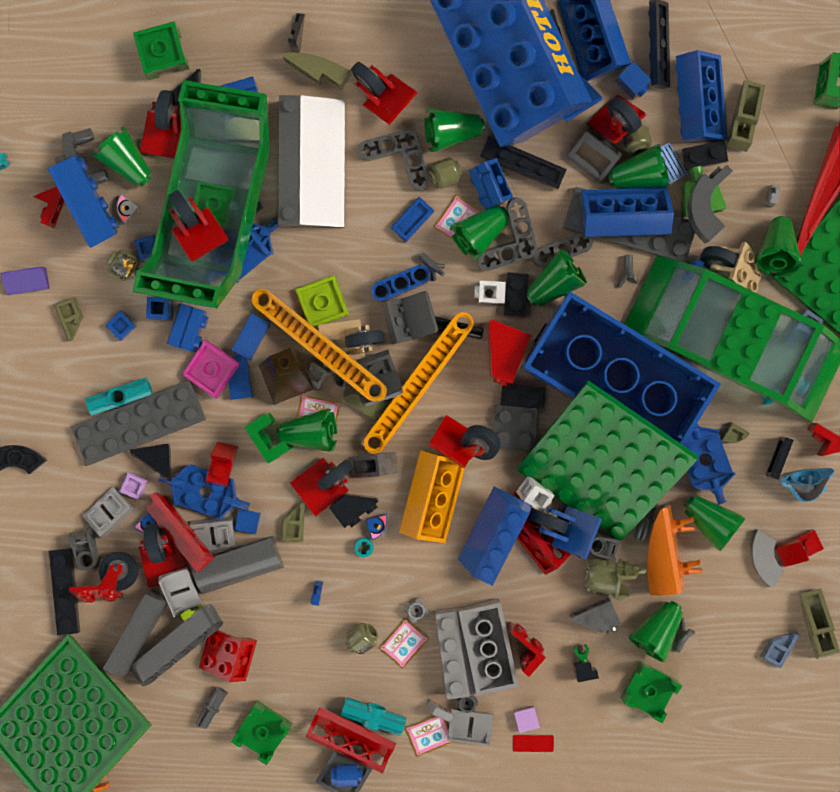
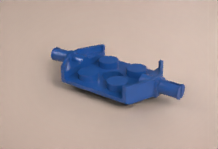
M276 219L267 226H259L253 223L242 273L236 283H239L240 279L268 256L274 254L270 235L279 227ZM231 231L226 235L229 239L228 241L210 251L212 263L231 267L239 232ZM212 270L203 279L209 285L217 277L222 276L225 278L228 273Z
M697 423L684 444L686 448L698 455L697 461L689 468L687 473L693 489L711 491L714 493L718 505L727 502L722 490L735 475V472L733 473L719 436L720 430L700 427ZM706 454L710 457L711 461L708 466L700 463V455Z
M191 464L187 465L177 476H173L172 481H167L163 476H159V482L169 484L172 487L174 505L176 506L179 505L215 517L217 520H220L232 508H239L245 511L249 509L250 503L242 501L237 497L235 480L232 478L229 479L227 487L208 483L206 478L209 470ZM202 486L210 487L211 495L209 497L201 495L200 489Z

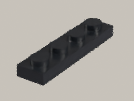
M649 0L651 86L666 89L670 88L669 3L662 0Z
M488 136L480 155L481 158L486 160L497 158L500 166L556 190L559 189L567 170L514 146L500 147L497 140Z
M72 548L50 550L49 559L57 635L77 634L80 632L78 602L76 596L69 592L70 587H76Z

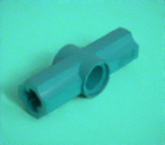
M145 377L119 387H113L108 391L85 398L88 411L91 416L153 395L148 378ZM117 391H121L124 395L121 402L115 399Z
M346 697L340 716L361 722L366 728L372 730L381 729L399 736L403 732L407 717L387 711L381 705L375 703L366 704Z

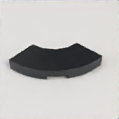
M8 445L0 447V471L8 467H18L28 474H32L47 461L39 452L26 446Z

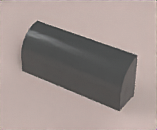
M274 536L213 555L215 558L200 572H196L190 565L195 582L202 594L284 568Z
M154 589L145 593L103 670L118 676H126L130 672L131 666L138 658L168 604L163 594Z

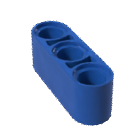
M417 265L375 283L371 290L372 296L378 302H386L427 284L430 272L424 265ZM423 270L427 275L425 280H416L414 277L415 272ZM397 279H405L407 286L404 289H397L395 287ZM381 286L387 289V294L383 298L375 295L376 289Z

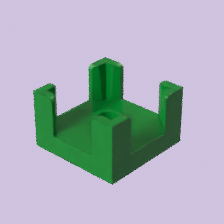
M175 21L133 32L143 72L149 80L159 78L157 73L177 68L181 72L190 69L180 38H182L180 30Z
M833 52L820 63L813 105L835 109L840 108V86H836L838 77H840V53Z
M265 413L244 427L268 464L294 448L284 441L275 447L272 446L271 438L267 433L263 432L264 429L276 422L271 413Z
M639 661L621 696V700L631 708L636 707L650 714L654 720L663 724L667 716L665 708L673 692L678 694L682 685L671 676Z
M257 700L234 735L231 743L237 747H241L244 744L259 754L258 760L267 766L275 750L290 731L293 723Z

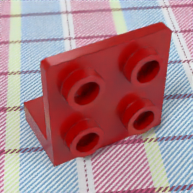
M510 622L508 625L510 632L530 649V651L527 649L520 657L522 672L530 677L546 659L543 652L545 649L536 638L530 639L526 633L527 631L519 623L514 625Z
M217 630L206 639L199 668L228 682L246 681L257 640L253 638H236Z

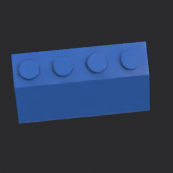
M560 0L557 2L582 77L587 82L615 73L631 65L610 0Z
M695 50L676 56L675 70L678 80L677 92L679 94L682 141L700 143L728 140L721 55Z
M74 155L47 168L89 248L117 234L118 230L116 228H119V225L114 216L110 217L106 210L109 208L105 198L103 196L100 197L97 193L98 185L93 177L90 178L87 174L88 166L83 157L79 158L78 155Z
M667 187L582 190V221L585 237L671 234L674 211Z
M495 486L493 487L458 557V560L472 576L493 586L530 514L532 505Z

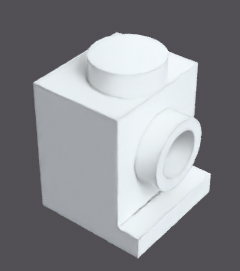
M479 281V286H475L474 298H478V303L503 305L505 303L506 282ZM488 289L492 290L493 296L487 297L485 291Z
M527 477L516 491L522 501L532 505L533 508L541 512L544 511L555 496L552 491L544 488L532 477Z

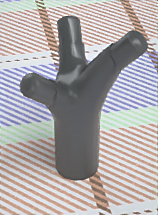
M424 252L419 256L418 259L430 270L433 281L437 280L436 273L441 276L445 275L440 269L445 268V264L434 262Z
M631 254L625 255L624 273L617 285L619 288L622 287L627 279H632L635 284L639 282L634 274L633 255Z
M683 617L680 622L678 639L672 648L678 653L681 652L687 639L695 634L694 630H686Z

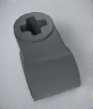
M89 527L83 532L69 533V543L73 550L77 567L81 570L97 567L100 562V556L93 529ZM86 554L92 558L90 566L84 562Z
M596 534L589 553L607 560L616 561L617 547L622 541Z

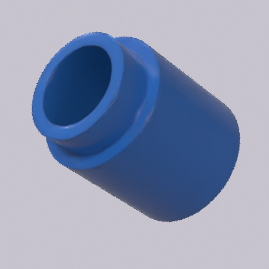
M339 764L337 767H332V785H337V787L358 786V781H362V768H358V764Z

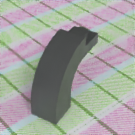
M728 165L722 169L718 166L709 175L711 179L706 174L702 175L696 181L689 194L687 203L688 219L695 234L704 244L709 242L725 227L714 215L710 200L714 189L733 172Z

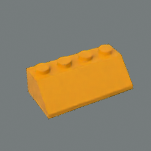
M420 450L399 533L418 540L446 543L465 468H462L444 455Z

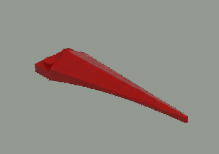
M840 122L838 126L834 127L797 237L800 256L819 222L840 191Z

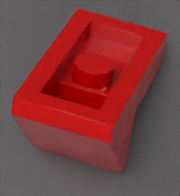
M57 186L33 196L40 201L48 203L47 207H44L41 212L40 223L53 229L65 203Z
M811 423L807 430L813 433L811 437L823 443L817 453L818 456L840 452V436L818 423Z
M222 442L216 443L211 453V464L206 482L225 487L228 486L238 446Z
M813 529L775 547L784 567L807 562L810 560L809 556L824 549L816 531Z

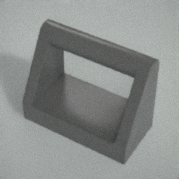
M589 127L567 158L601 183L623 152ZM584 141L611 161L603 173H600L576 154V151Z

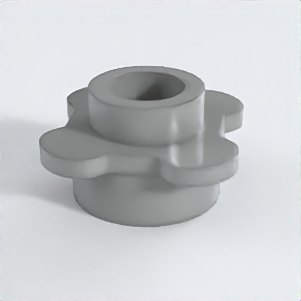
M417 598L416 601L406 603L404 606L411 622L415 623L422 617L426 618L429 615V610L425 608L422 598Z

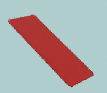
M514 735L513 751L553 752L554 736Z

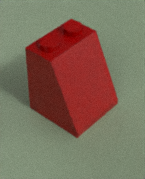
M490 319L487 324L490 377L494 378L493 382L506 386L507 383L513 384L531 334Z

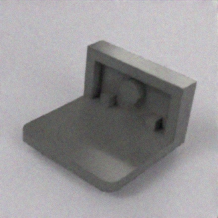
M427 291L381 303L392 345L421 338L438 331Z
M388 349L357 360L359 364L386 386L387 394L382 401L403 393ZM373 385L370 388V395L372 397L380 394L381 389L379 385ZM359 393L363 407L379 403L370 401Z

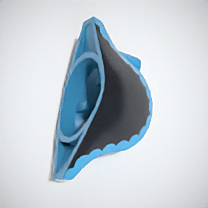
M832 468L804 469L779 479V482L789 488L799 501L805 503L812 502L819 498L823 492L827 491V482L832 478L835 471Z

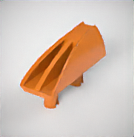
M666 504L659 511L650 536L647 572L649 593L653 596L680 594L685 588L684 575L703 573L702 568H692L701 565V560L681 562L676 533L695 531V526L685 525L694 522V518L674 520L670 504Z

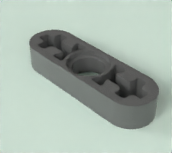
M580 233L537 249V253L533 256V262L540 268L546 267L553 256L548 257L546 263L537 260L540 252L546 255L551 253L549 248H553V255L555 256L557 247L561 244L568 247V254L571 257L586 253L591 249L593 240L591 237H585L584 233ZM579 238L588 241L585 249L579 246L574 248L576 253H573V248L569 241L572 240L573 245L580 241Z

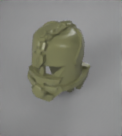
M594 558L587 564L584 585L588 592L596 595H602L604 592L609 594V597L612 598L614 596L616 600L622 601L625 598H629L630 590L621 583V580L636 579L638 574H645L647 569L639 568L638 565L632 564L630 561H623L622 558H619L617 563Z

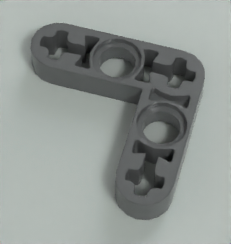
M403 130L360 143L358 154L365 161L402 153L411 187L416 191H423L428 187L429 177L418 136L413 130ZM406 135H409L410 138L414 137L415 140H412L411 145L403 142L400 143L402 148L398 149L396 137H399V141L405 140ZM385 140H391L394 143V148L390 151H385L382 148V143ZM379 142L380 154H377V150L371 151L370 156L362 153L365 150V146H369L370 149L376 148L375 143ZM411 155H417L420 158V163L417 166H411L408 163V158ZM423 168V171H419L421 179L425 178L426 180L423 181L422 186H419L418 183L414 184L413 181L416 180L415 172L411 174L410 171H417Z
M513 197L506 205L515 241L486 249L480 258L477 259V263L482 270H492L529 259L537 253V243L527 205L521 198ZM515 202H517L519 205H522V207L519 208V213L521 216L525 215V218H518L517 213L514 210H511V208L514 207ZM520 222H525L528 226L527 231L521 234L516 231L517 225ZM519 238H526L527 243L530 246H532L529 249V253H526L525 250H522V248L525 247V244L523 239L519 240ZM507 248L511 249L512 257L507 260L501 257L502 251ZM494 252H497V257L500 260V262H497L496 259L489 260L488 265H485L484 262L481 263V261L484 260L485 255H487L489 258L495 257Z

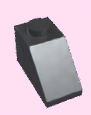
M396 452L349 457V462L353 466L351 478L376 477L399 473Z
M608 597L570 614L573 622L601 633H611L618 629V625H621L614 606Z

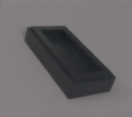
M788 437L779 438L766 472L767 477L779 480L793 444V439Z

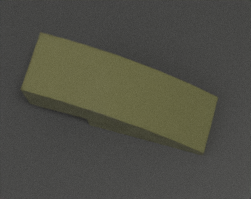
M285 52L282 55L286 63L319 85L325 78L342 90L351 77L348 69L323 57L298 52Z
M744 80L733 115L726 147L747 152L750 148L755 126L759 120L765 85Z
M817 589L801 593L800 599L804 619L816 659L840 653L834 634L835 628L822 590Z

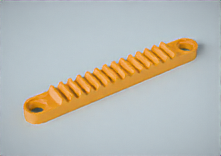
M259 289L254 292L252 304L255 308L359 393L373 402H379L385 398L387 389L384 383L318 329L313 327V325L270 291ZM266 294L269 298L268 303L261 306L258 302L259 297ZM373 385H379L381 389L380 394L376 397L370 395V388Z
M459 312L453 316L402 385L403 393L394 397L364 438V447L369 453L376 454L384 449L472 330L474 321L470 314ZM459 317H466L469 324L466 328L460 329L457 326ZM371 437L379 438L380 445L377 448H371L368 445V440Z

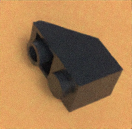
M346 493L332 504L329 509L344 528L348 525L352 528L361 521L359 517L366 512L369 515L378 508L376 503L379 502V499L374 496Z

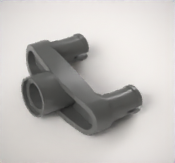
M88 128L74 133L70 131L62 134L65 155L56 157V164L74 155H78L77 145L95 140L92 129ZM105 169L88 174L90 178L93 177L97 185L109 181Z

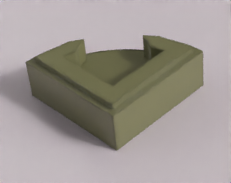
M730 422L721 436V441L737 443L746 439L750 433Z

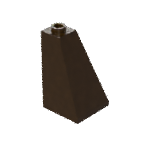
M288 348L273 354L259 365L274 405L314 390L300 353L296 349Z

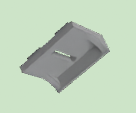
M112 487L83 517L101 538H106L135 510V507L131 506L115 487ZM103 505L112 514L113 520L101 508Z
M233 516L222 517L220 520L212 518L192 520L189 526L209 551L236 548ZM210 527L214 528L216 544H212Z
M188 567L159 576L158 582L173 617L184 610L202 605ZM189 587V589L171 594V592Z
M451 708V713L454 716L449 723L448 741L490 746L493 714L476 711L465 713L462 710ZM473 717L472 734L467 736L469 719Z

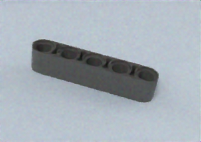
M212 604L198 610L131 666L133 674L142 687L158 679L223 625L222 619Z

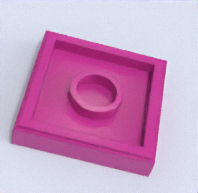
M204 339L182 375L209 395L218 399L241 363L210 341Z

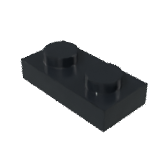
M725 140L683 148L681 150L685 171L693 167H707L729 161Z
M507 272L503 315L525 317L529 274Z
M502 385L500 405L543 409L545 388Z

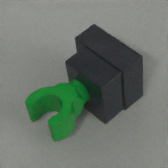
M584 644L585 651L583 653H578L577 647H573V651L579 659V662L573 663L578 683L599 679L597 669L595 667L592 668L591 662L588 660L589 648L586 644Z

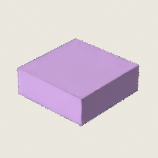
M127 472L119 492L140 500L148 480Z
M534 706L514 711L519 733L540 728Z

